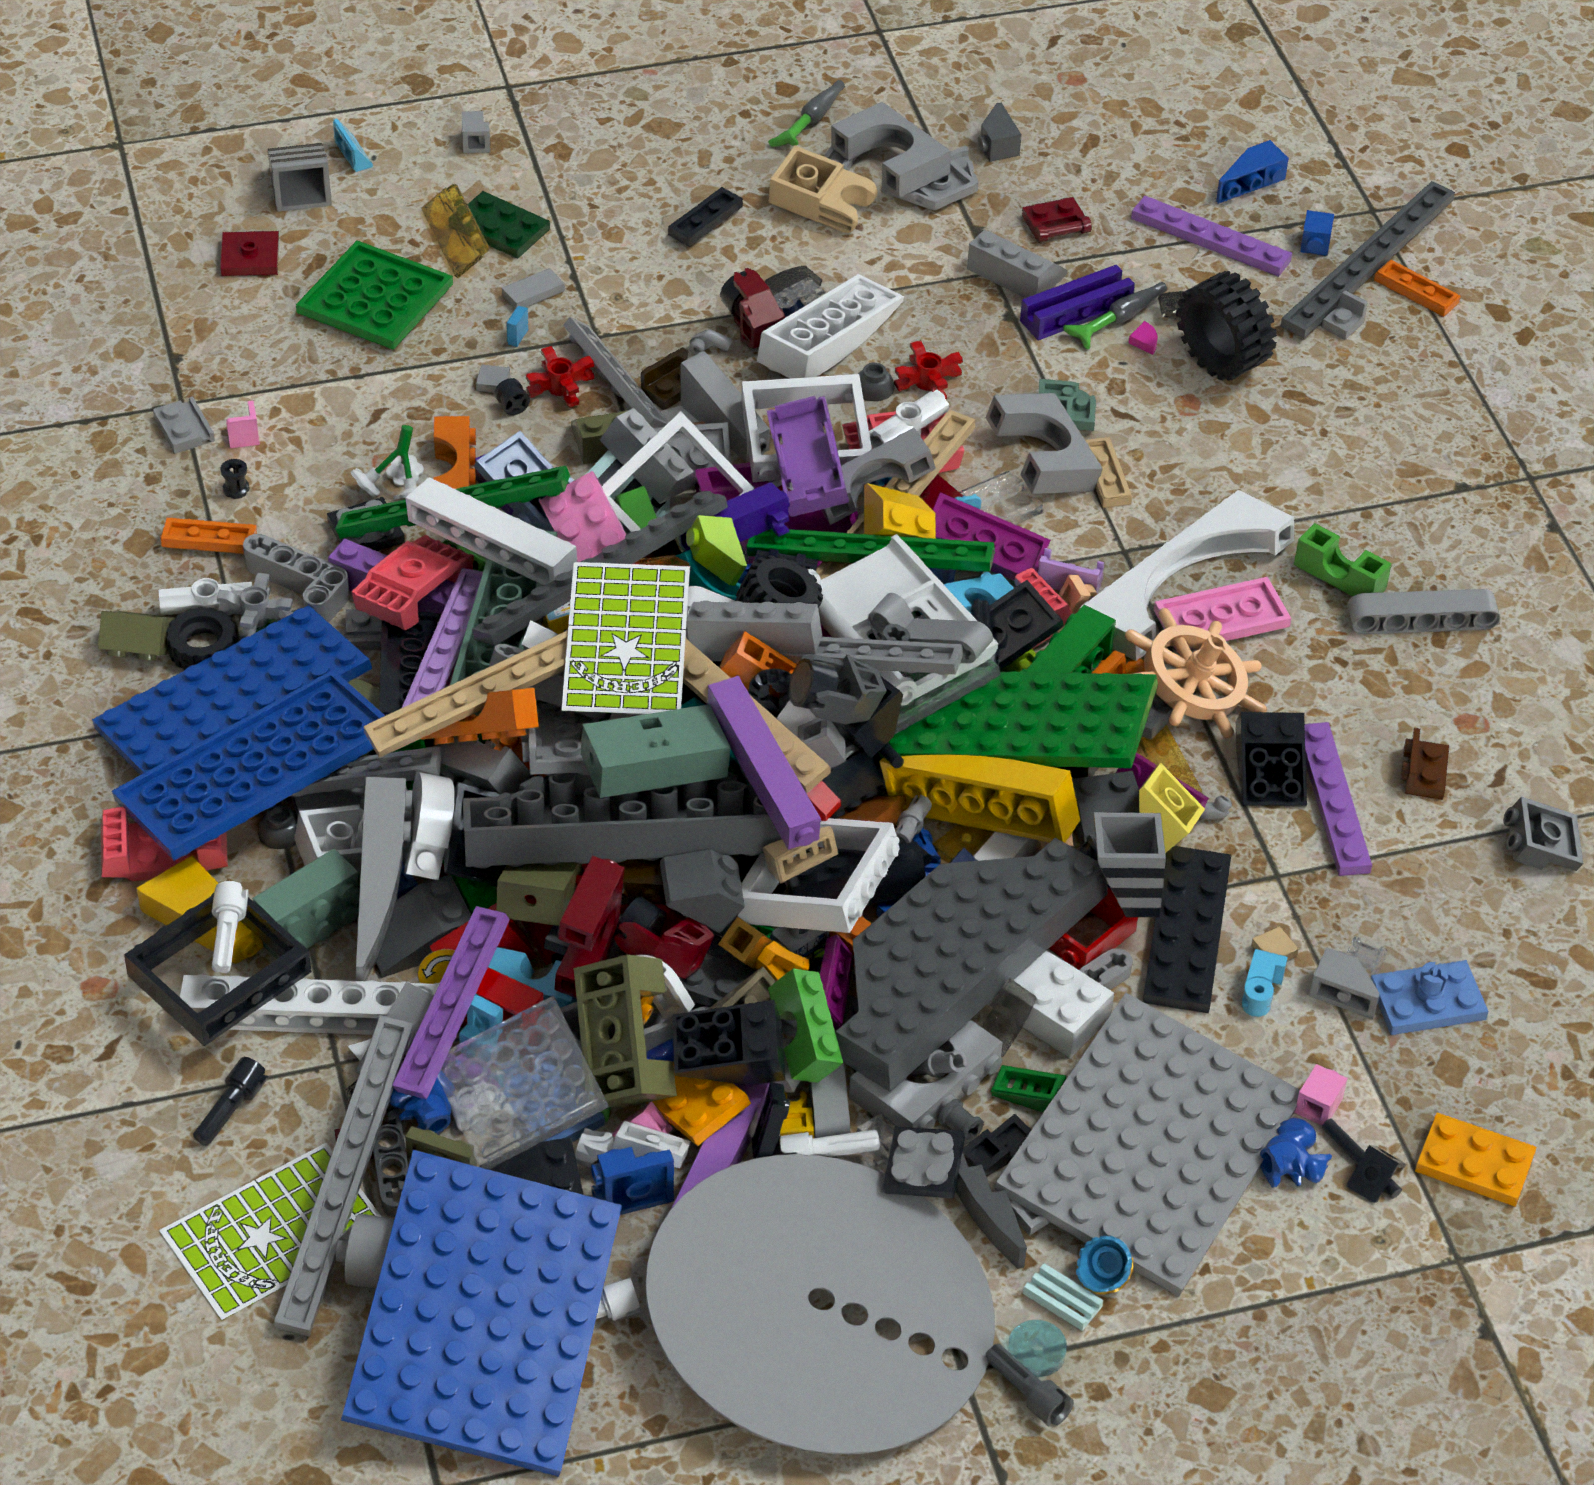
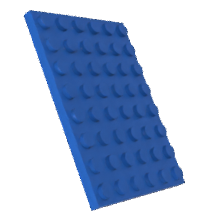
M413 1150L341 1421L559 1477L622 1205Z

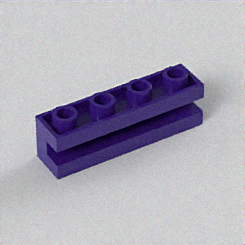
M1117 264L1022 299L1020 322L1039 341L1063 332L1064 325H1081L1108 312L1113 302L1134 293L1135 283L1129 277L1122 280L1123 271Z

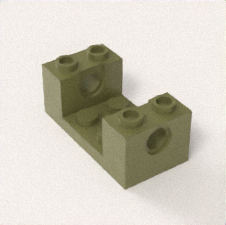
M623 955L574 968L587 1105L625 1108L677 1096L673 1061L647 1059L640 996L651 997L666 993L662 959ZM613 1022L615 1025V1034L613 1038L610 1039L608 1035V1028Z

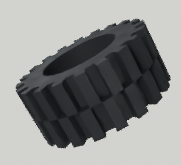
M1230 271L1219 272L1184 291L1181 294L1183 297L1179 298L1177 303L1180 308L1176 309V316L1181 318V321L1177 322L1178 330L1184 332V336L1181 339L1183 344L1188 343L1191 348L1188 350V353L1191 357L1196 356L1198 358L1197 365L1200 368L1206 366L1209 375L1213 377L1217 374V379L1222 381L1226 378L1227 381L1233 380L1267 361L1273 355L1271 350L1276 348L1277 343L1272 339L1277 336L1276 329L1271 327V324L1275 321L1273 315L1267 314L1266 309L1269 306L1266 300L1261 302L1259 299L1261 293L1257 288L1253 290L1250 288L1251 282L1245 278L1240 281V274L1236 272L1230 274Z

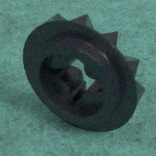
M781 669L763 670L757 673L750 681L749 695L770 713H781L790 700L789 684L792 674ZM770 685H772L776 692H780L778 700L772 694H769Z

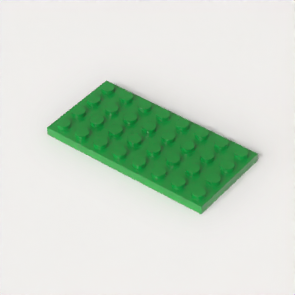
M967 671L912 700L909 704L902 705L895 735L888 743L900 756L972 755L1012 759L1044 766L1132 768L1158 687L1157 675L1141 673ZM910 673L908 677L916 682L931 673ZM878 752L881 761V759L884 757L880 752Z

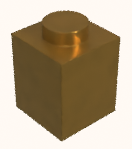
M737 917L718 945L757 971L758 969L755 968L758 956L773 941Z

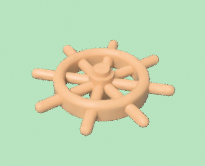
M1162 608L1158 615L1165 629L1153 641L1132 629L1125 632V639L1146 651L1144 659L1145 672L1139 673L1157 675L1158 687L1156 694L1173 708L1169 717L1171 725L1178 726L1184 715L1201 720H1214L1224 738H1231L1234 735V730L1227 715L1233 712L1238 705L1251 712H1267V707L1263 703L1246 694L1248 689L1247 673L1260 671L1262 667L1261 662L1258 660L1241 661L1237 653L1219 635L1222 629V624L1219 621H1213L1208 631L1190 625H1177L1170 610ZM1170 646H1175L1179 655L1173 653L1172 651L1166 648ZM1164 662L1176 669H1166ZM1216 676H1226L1228 683L1222 681ZM1213 690L1225 697L1217 699ZM1194 691H1199L1202 698L1193 695Z

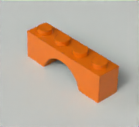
M469 416L434 417L435 458L446 461L453 467L448 472L433 477V479L453 489L476 485V469L471 468V466L475 465L476 448H471L472 445H476V428H470Z
M535 688L487 693L485 706L478 716L472 714L421 738V740L434 738L435 745L454 743V736H458V742L478 740L477 734L480 733L482 734V740L502 738L501 731H506V737L526 735L525 729L539 727Z

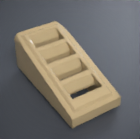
M830 826L820 828L819 840L807 846H799L788 850L783 840H779L763 847L768 870L780 884L838 855L833 829ZM822 841L823 848L819 849L818 843Z

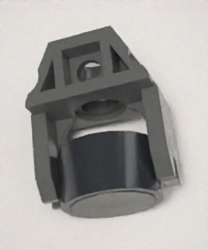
M816 654L801 657L791 675L789 684V697L793 706L810 709L817 718L842 724L870 720L887 691L877 669L859 662L847 654L843 661Z

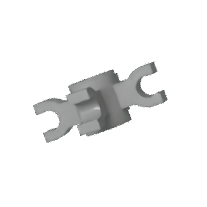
M257 573L254 586L245 588L240 595L221 589L218 592L217 602H220L218 611L225 612L227 616L232 614L242 615L239 622L240 627H243L240 635L241 639L255 634L256 628L266 625L270 619L279 621L293 613L290 611L293 599H269L271 592L270 587H267L270 580L269 574Z

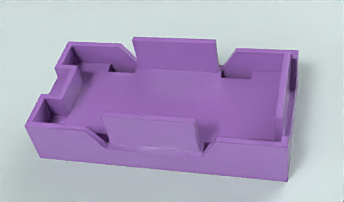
M812 396L774 406L775 410H767L783 491L790 500V507L788 508L790 517L849 503L825 396L819 397L817 401L816 397ZM780 437H782V440H783V444H782V445H780V442H779V441H780ZM836 471L840 479L835 480L833 472ZM792 482L793 490L788 491L787 487H790L789 483Z

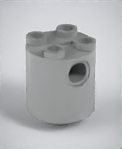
M359 1213L354 1223L344 1233L340 1234L336 1249V1261L345 1263V1282L347 1285L376 1290L394 1219Z

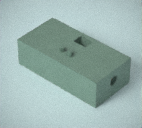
M710 704L583 724L581 756L600 798L728 776L731 747Z

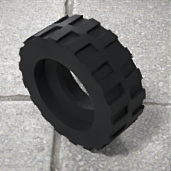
M198 607L197 609H189L182 614H178L169 623L170 627L166 631L170 658L177 667H181L184 670L189 666L196 665L212 657L214 653L226 650V648L237 643L235 624L232 623L231 617L225 615V612L221 610L217 611L215 608ZM201 633L214 634L218 638L217 642L206 647L189 646L187 639Z

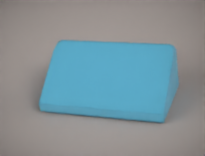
M333 119L334 141L353 170L358 172L372 168V162L354 135L338 119Z

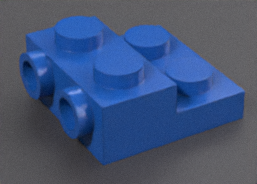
M632 1147L612 1149L597 1155V1164L591 1165L592 1178L595 1184L591 1186L593 1198L622 1205L620 1215L674 1202V1159L670 1149L661 1152H649L644 1156L636 1158Z

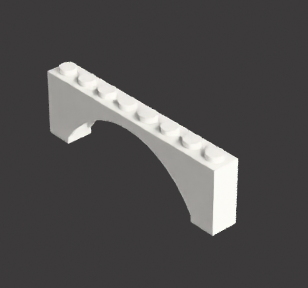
M1237 490L1083 605L1089 606L1116 620L1112 649L1137 661L1146 654V651L1125 639V632L1132 629L1152 641L1155 639L1156 622L1149 618L1147 607L1154 592L1168 577L1193 563L1220 555L1247 552H1268L1276 555L1294 541V517Z

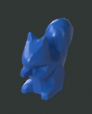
M439 1072L427 1100L400 1093L393 1089L389 1102L393 1107L405 1110L400 1114V1120L416 1119L418 1123L417 1128L431 1130L439 1135L450 1124L452 1111L450 1101L454 1099L456 1088L449 1076Z
M1289 1118L1281 1122V1126L1277 1129L1279 1135L1273 1137L1260 1153L1261 1158H1264L1260 1168L1272 1188L1277 1187L1281 1176L1289 1174L1296 1186L1301 1185V1177H1305L1313 1183L1320 1182L1325 1175V1171L1328 1168L1327 1163L1332 1159V1155L1309 1154L1306 1151L1316 1142V1131L1307 1121L1299 1118Z

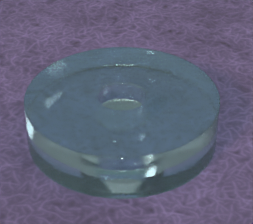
M1043 1320L1025 1321L1015 1327L1010 1334L1008 1352L1037 1377H1045L1057 1372L1065 1361L1067 1350L1066 1338L1062 1331L1050 1322ZM1039 1346L1042 1348V1350L1037 1351L1034 1350L1032 1347Z

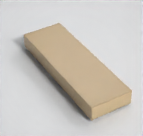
M1110 437L1085 440L1103 468L1095 486L1102 507L1131 505L1132 495Z

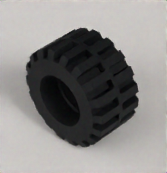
M767 556L766 559L761 557L756 562H753L736 593L737 598L735 601L742 603L802 602L805 604H817L819 609L823 600V594L821 593V585L816 583V577L811 575L807 568L801 567L797 562L789 561L785 557Z

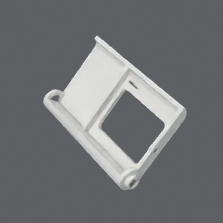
M897 534L891 537V541L886 547L822 580L816 571L808 569L809 573L816 577V583L820 584L822 588L823 600L818 609L820 624L834 638L869 639L868 635L873 633L867 619L868 614L888 593H895L901 596L911 612L920 611L927 619L977 621ZM993 638V641L973 663H960L956 675L931 673L914 682L910 677H903L899 671H879L880 676L902 692L901 706L907 705L912 700L989 660L996 653L998 642Z

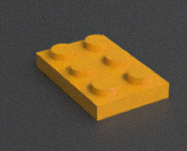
M675 1076L677 1096L652 1101L663 1117L697 1146L751 1104L747 1094L733 1083Z
M1437 1112L1417 1162L1415 1172L1516 1207L1537 1147Z

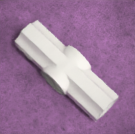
M935 390L915 402L899 404L894 416L869 431L872 448L878 447L912 428H915L918 434L921 435L922 428L949 411V403L946 401L944 394Z
M202 578L195 581L192 587L159 589L161 615L182 614L186 610H193L198 607H210L218 611L220 602H217V595L220 589L240 595L245 588L252 586V582L218 584L214 579Z

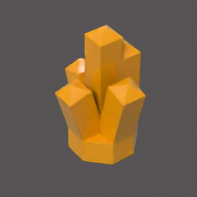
M773 941L758 956L755 968L764 967L772 978L778 981L792 968L808 971L809 959L795 954L780 943Z

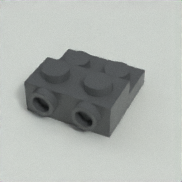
M1520 797L1512 807L1506 810L1503 823L1510 828L1506 847L1513 852L1514 861L1541 870L1548 862L1577 871L1584 864L1576 814L1524 797Z

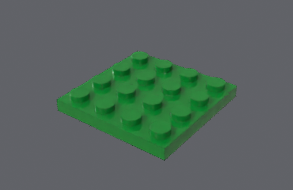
M356 240L296 304V312L394 350L453 285V276Z

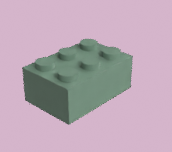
M332 849L252 899L254 903L305 948H309L315 943L327 939L331 933L346 924L354 922L359 917V874L338 851ZM263 942V946L278 959L280 956Z

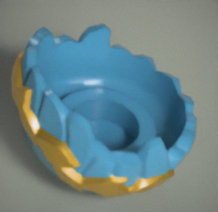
M1114 1236L1094 1237L1091 1241L1085 1243L1084 1248L1080 1249L1076 1275L1085 1289L1095 1294H1110L1122 1289L1129 1281L1133 1272V1257L1129 1248L1122 1240Z

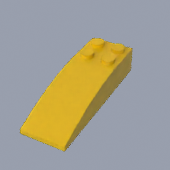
M972 755L901 756L904 759V763L900 768H894L885 758H882L880 761L888 796H905L906 798L902 812L908 809L914 796L918 795V798H920V795H923L932 804L930 811L925 816L926 818L1049 843L1054 838L1065 843L1080 821L1070 770L1012 759Z

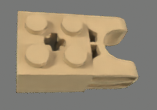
M795 145L770 179L769 203L841 232L850 233L858 224V214L856 209L849 204L868 206L877 197L878 190L872 180L843 169L844 164Z

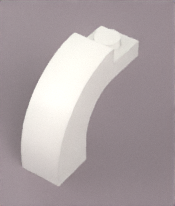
M416 771L412 789L414 825L404 873L439 880L445 848L448 849L452 829L454 785L450 778Z

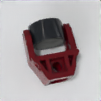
M745 268L740 273L734 272V275L721 288V301L734 316V322L740 328V341L753 349L759 347L761 334L764 330L785 318L768 285L752 269Z
M641 896L632 901L626 908L614 932V940L623 952L628 955H649L662 959L664 963L673 969L678 977L686 979L701 968L714 937V934L704 924L690 917L685 918L663 904H652Z

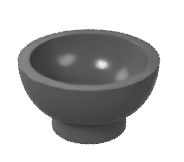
M875 362L869 363L858 373L864 400L882 401L893 394L895 389L894 380L884 365Z
M286 805L271 807L262 817L258 826L260 841L273 849H287L295 846L294 838L298 821L296 812Z

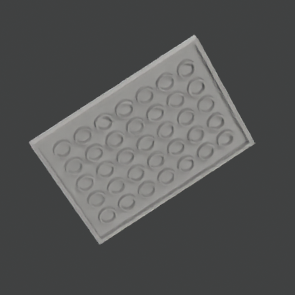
M1125 993L996 1181L994 1190L997 1192L1006 1190L1009 1199L1020 1203L1021 1206L1037 1215H1042L1047 1218V1221L1085 1243L1091 1241L1094 1237L1099 1238L1100 1236H1114L1122 1240L1129 1248L1133 1257V1270L1179 1297L1258 1172L1264 1160L1260 1156L1261 1150L1265 1148L1273 1137L1279 1135L1277 1129L1281 1126L1280 1123L1293 1116L1297 1108L1296 1104L1300 1090L1130 994Z

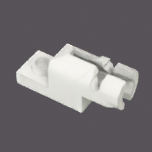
M624 1121L615 1137L610 1132L592 1131L585 1128L584 1133L581 1134L575 1157L577 1164L591 1168L594 1161H597V1155L612 1149L632 1147L635 1158L644 1156L649 1152H661L670 1149L674 1159V1167L680 1168L688 1154L691 1141Z

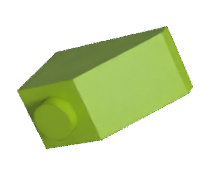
M698 515L686 534V542L690 546L694 560L728 585L735 586L747 564L732 518Z

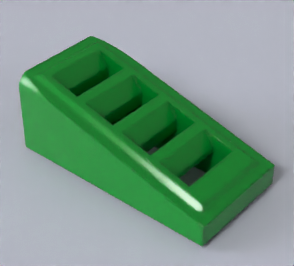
M1002 1065L990 1092L992 1096L1044 1113L1065 1082L1066 1075ZM1014 1079L1013 1087L1008 1088L1010 1080ZM1024 1083L1028 1084L1026 1090H1022ZM1037 1088L1041 1089L1040 1093L1036 1092Z

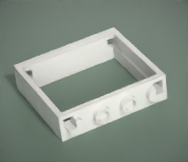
M859 374L742 381L741 403L753 482L781 480L777 455L761 454L755 409L775 408L774 406L812 396L816 397V401L819 397L825 396L827 404L853 403L860 449L838 450L841 466L872 449Z
M681 411L602 486L626 534L639 531L641 528L620 508L610 495L674 434L681 430L740 492L739 495L749 492L754 488Z
M833 818L820 822V828L830 826L833 829L837 849L866 851L837 899L772 894L779 881L769 872L765 855L761 853L741 883L745 907L738 914V917L753 925L850 933L858 918L862 916L868 901L874 896L880 881L886 876L892 861L898 856V851L900 850L898 843L900 839L896 836L893 823ZM822 841L818 843V847L823 848Z

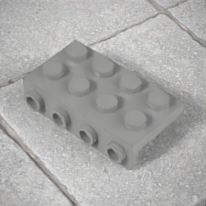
M536 700L539 727L525 729L526 735L522 736L523 762H529L530 775L545 774L550 776L559 773L590 775L581 756L583 724L599 722V718H591L573 711H561L562 707L542 700Z

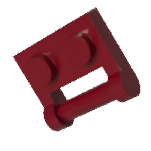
M1074 197L1038 203L1022 208V217L1038 243L1048 241V238L1075 232L1084 234L1092 230L1090 218L1084 215Z

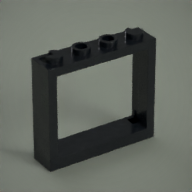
M214 893L194 908L188 909L181 917L169 925L161 927L154 935L135 945L133 949L124 954L128 977L203 1046L215 1040L312 972L309 950L249 897L246 916L241 922L280 957L199 1013L195 1012L151 970L217 926V918L212 914Z

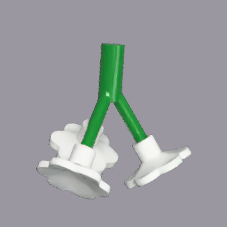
M402 425L397 448L376 469L373 467L367 474H364L358 468L351 471V475L356 479L358 485L375 498L380 495V491L374 483L381 477L380 473L386 467V475L388 478L393 479L394 485L398 487L405 486V490L402 493L393 496L394 500L406 498L417 488L416 484L419 482V476L424 473V467L417 462L415 456L408 455L413 427Z

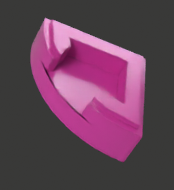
M1144 321L1129 336V344L1152 355L1156 351L1157 332L1152 325Z

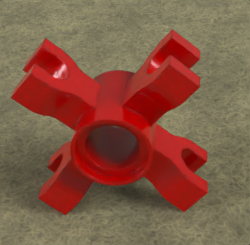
M921 340L910 343V348L914 354L909 355V360L915 366L895 368V373L899 378L894 380L897 390L902 391L916 384L921 390L940 391L947 400L944 389L948 388V383L943 377L962 375V370L958 365L963 363L962 356L959 352H955L942 359L936 353L926 352Z
M552 346L542 348L541 354L545 360L541 362L546 372L526 374V380L530 385L526 387L530 398H533L548 390L555 396H563L569 408L579 405V399L576 396V393H579V388L575 382L595 379V375L590 369L594 367V361L590 356H586L572 364L567 358L557 357Z

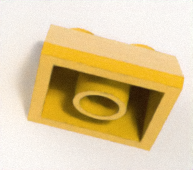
M869 483L864 485V534L885 536L897 534L901 537L936 539L935 512L919 496Z

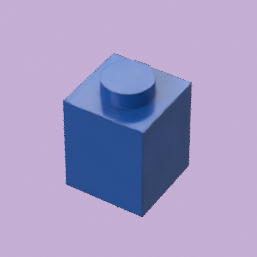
M1307 210L1300 252L1328 256L1334 214Z

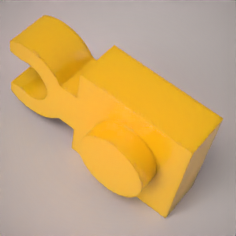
M804 1091L800 1092V1099L798 1101H790L788 1115L783 1121L780 1136L809 1132V1135H812L814 1138L812 1107H807V1095Z

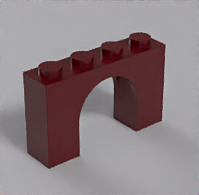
M592 855L560 921L559 940L570 943L557 969L554 990L576 999L574 968L606 960L615 942L614 932L619 922L625 867L619 866L611 859H601Z

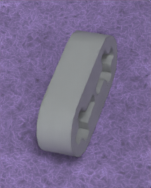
M1119 948L1111 949L1083 966L1079 971L1093 980L1098 979V983L1111 990L1130 977L1133 960L1127 951Z

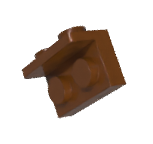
M1414 728L1412 739L1406 738L1403 757L1409 758L1408 762L1403 761L1400 779L1406 781L1405 794L1443 800L1449 745L1420 741L1421 729Z

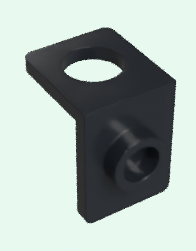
M1369 1145L1347 1182V1187L1371 1202L1377 1203L1396 1169H1404L1406 1163L1377 1146Z

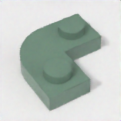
M1039 379L1038 394L1055 393L1078 430L1094 431L1096 398L1094 395L1090 396L1083 390H1080L1079 383Z

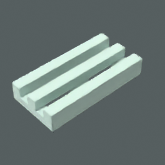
M1045 1263L1040 1267L1039 1273H1035L1032 1276L1031 1282H1027L1023 1288L1024 1295L1081 1331L1085 1329L1103 1306V1299ZM1040 1286L1049 1293L1053 1294L1054 1296H1056V1299L1041 1291L1040 1289H1038V1287ZM1068 1305L1072 1306V1307L1075 1308L1076 1310H1078V1311H1080L1081 1313H1083L1084 1316H1081L1080 1314H1078L1077 1312L1073 1311L1072 1309H1070V1308L1067 1307V1306H1068Z

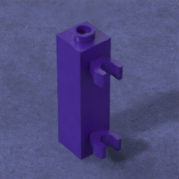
M770 482L726 501L728 507L715 514L714 517L732 518L739 542L771 528L775 535L779 537L789 533V528L784 523L789 521L788 508L790 507V500L784 491H780ZM687 532L678 536L679 547L684 552L691 550L686 542Z

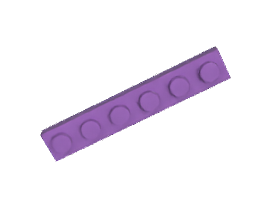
M1144 196L1132 210L1131 219L1278 277L1291 262V252L1148 196Z
M1329 722L1305 724L1306 767L1338 875L1369 874L1372 868L1371 859Z
M478 906L475 907L392 1086L397 1092L427 1100L510 919L506 913Z

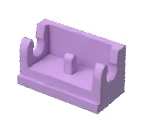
M1045 548L1044 556H1041L1039 561L1038 574L1052 589L1061 590L1068 575H1079L1084 585H1093L1098 593L1104 575V562L1098 561L1097 569L1094 568L1092 570L1071 563L1067 564L1051 560L1052 550Z

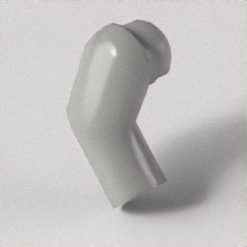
M707 329L690 339L689 349L695 355L712 346L727 352L732 338Z
M1221 795L1216 797L1215 802H1207L1200 818L1222 819L1230 813L1231 800Z

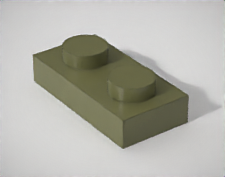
M411 1126L405 1136L408 1158H411L413 1150L477 1166L476 1148L464 1141H454L440 1136L434 1131L422 1130Z

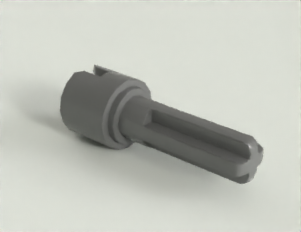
M994 1344L987 1350L985 1355L989 1363L1027 1397L1028 1409L1048 1427L1051 1423L1058 1426L1068 1417L1073 1408L1074 1400L1052 1380L1041 1381L1001 1344Z

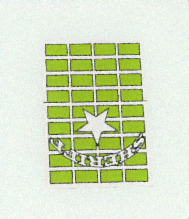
M574 562L561 711L651 714L681 709L690 566Z
M327 1143L159 1230L221 1320L287 1285L333 1153ZM361 1188L359 1189L346 1230L354 1223L359 1213L382 1217Z

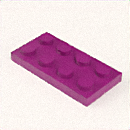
M940 492L933 508L935 512L936 537L950 540L994 542L995 554L991 571L997 574L1001 573L1004 577L1015 581L1014 576L1030 568H1033L1038 573L1040 558L1044 556L1045 548H1048L1050 539Z

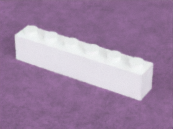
M430 477L406 497L408 521L544 586L554 581L557 575L573 570V564L577 562L576 546L570 542L553 536L542 529L536 528L519 518L504 513Z

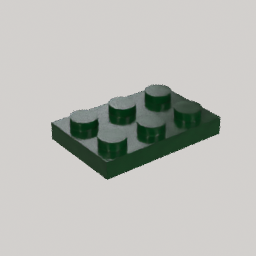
M482 191L450 219V228L453 230L457 229L458 232L518 259L550 230V221Z

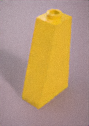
M190 856L136 888L140 910L167 926L181 917L188 909L194 908L209 898L219 883L193 856ZM241 921L238 922L232 955V962L235 964L247 957H252L260 949L264 948L263 941ZM217 926L196 939L195 942L214 952Z

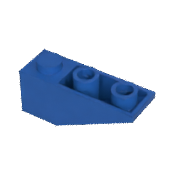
M1271 140L1247 148L1219 179L1216 202L1219 204L1285 180L1289 158Z

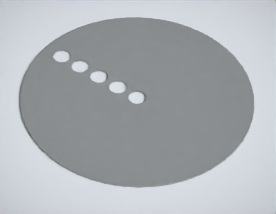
M803 1154L773 1155L751 1159L727 1167L698 1183L682 1196L660 1225L652 1243L646 1271V1300L651 1324L668 1361L689 1388L714 1411L752 1434L780 1445L823 1454L851 1455L896 1448L933 1432L949 1421L976 1391L988 1366L989 1360L985 1354L993 1346L995 1336L993 1301L985 1273L967 1240L956 1226L925 1197L885 1194L883 1189L885 1174L864 1165L838 1158ZM815 1289L828 1291L834 1298L833 1307L828 1310L814 1308L809 1302V1293ZM848 1304H857L863 1307L867 1312V1321L861 1325H852L846 1322L842 1317L843 1307ZM881 1319L893 1320L899 1325L901 1335L895 1340H885L876 1333L875 1324ZM914 1334L928 1336L934 1343L933 1352L928 1355L916 1354L909 1347V1338ZM947 1349L960 1350L966 1355L968 1364L962 1370H952L943 1363L942 1353Z

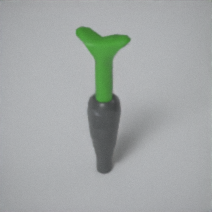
M837 80L831 87L807 102L801 110V117L788 130L768 141L771 147L786 144L797 146L798 140L796 136L808 124H816L823 118L838 94L845 88L844 82Z
M1159 282L1150 288L1122 297L1110 305L1107 313L1085 325H1064L1063 330L1069 335L1081 339L1084 348L1089 350L1093 333L1112 322L1124 323L1156 297L1166 292L1167 286L1164 282Z

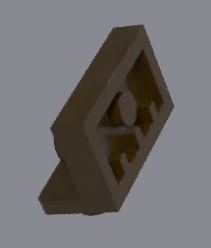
M684 347L668 354L665 358L646 367L641 372V389L662 410H666L681 401V362L688 359V350Z

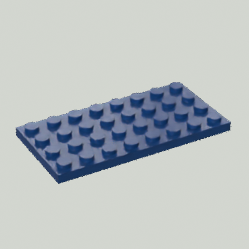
M308 605L297 609L289 616L277 622L269 624L266 628L255 634L242 638L236 644L226 648V650L218 651L212 657L196 665L189 666L183 672L161 681L149 690L134 695L130 700L106 710L103 714L92 719L95 730L141 775L331 670H334L349 682L370 671L372 665L366 655Z
M331 670L112 790L115 801L126 809L127 814L175 861L373 750L374 748L364 733L363 726L385 715L337 672Z

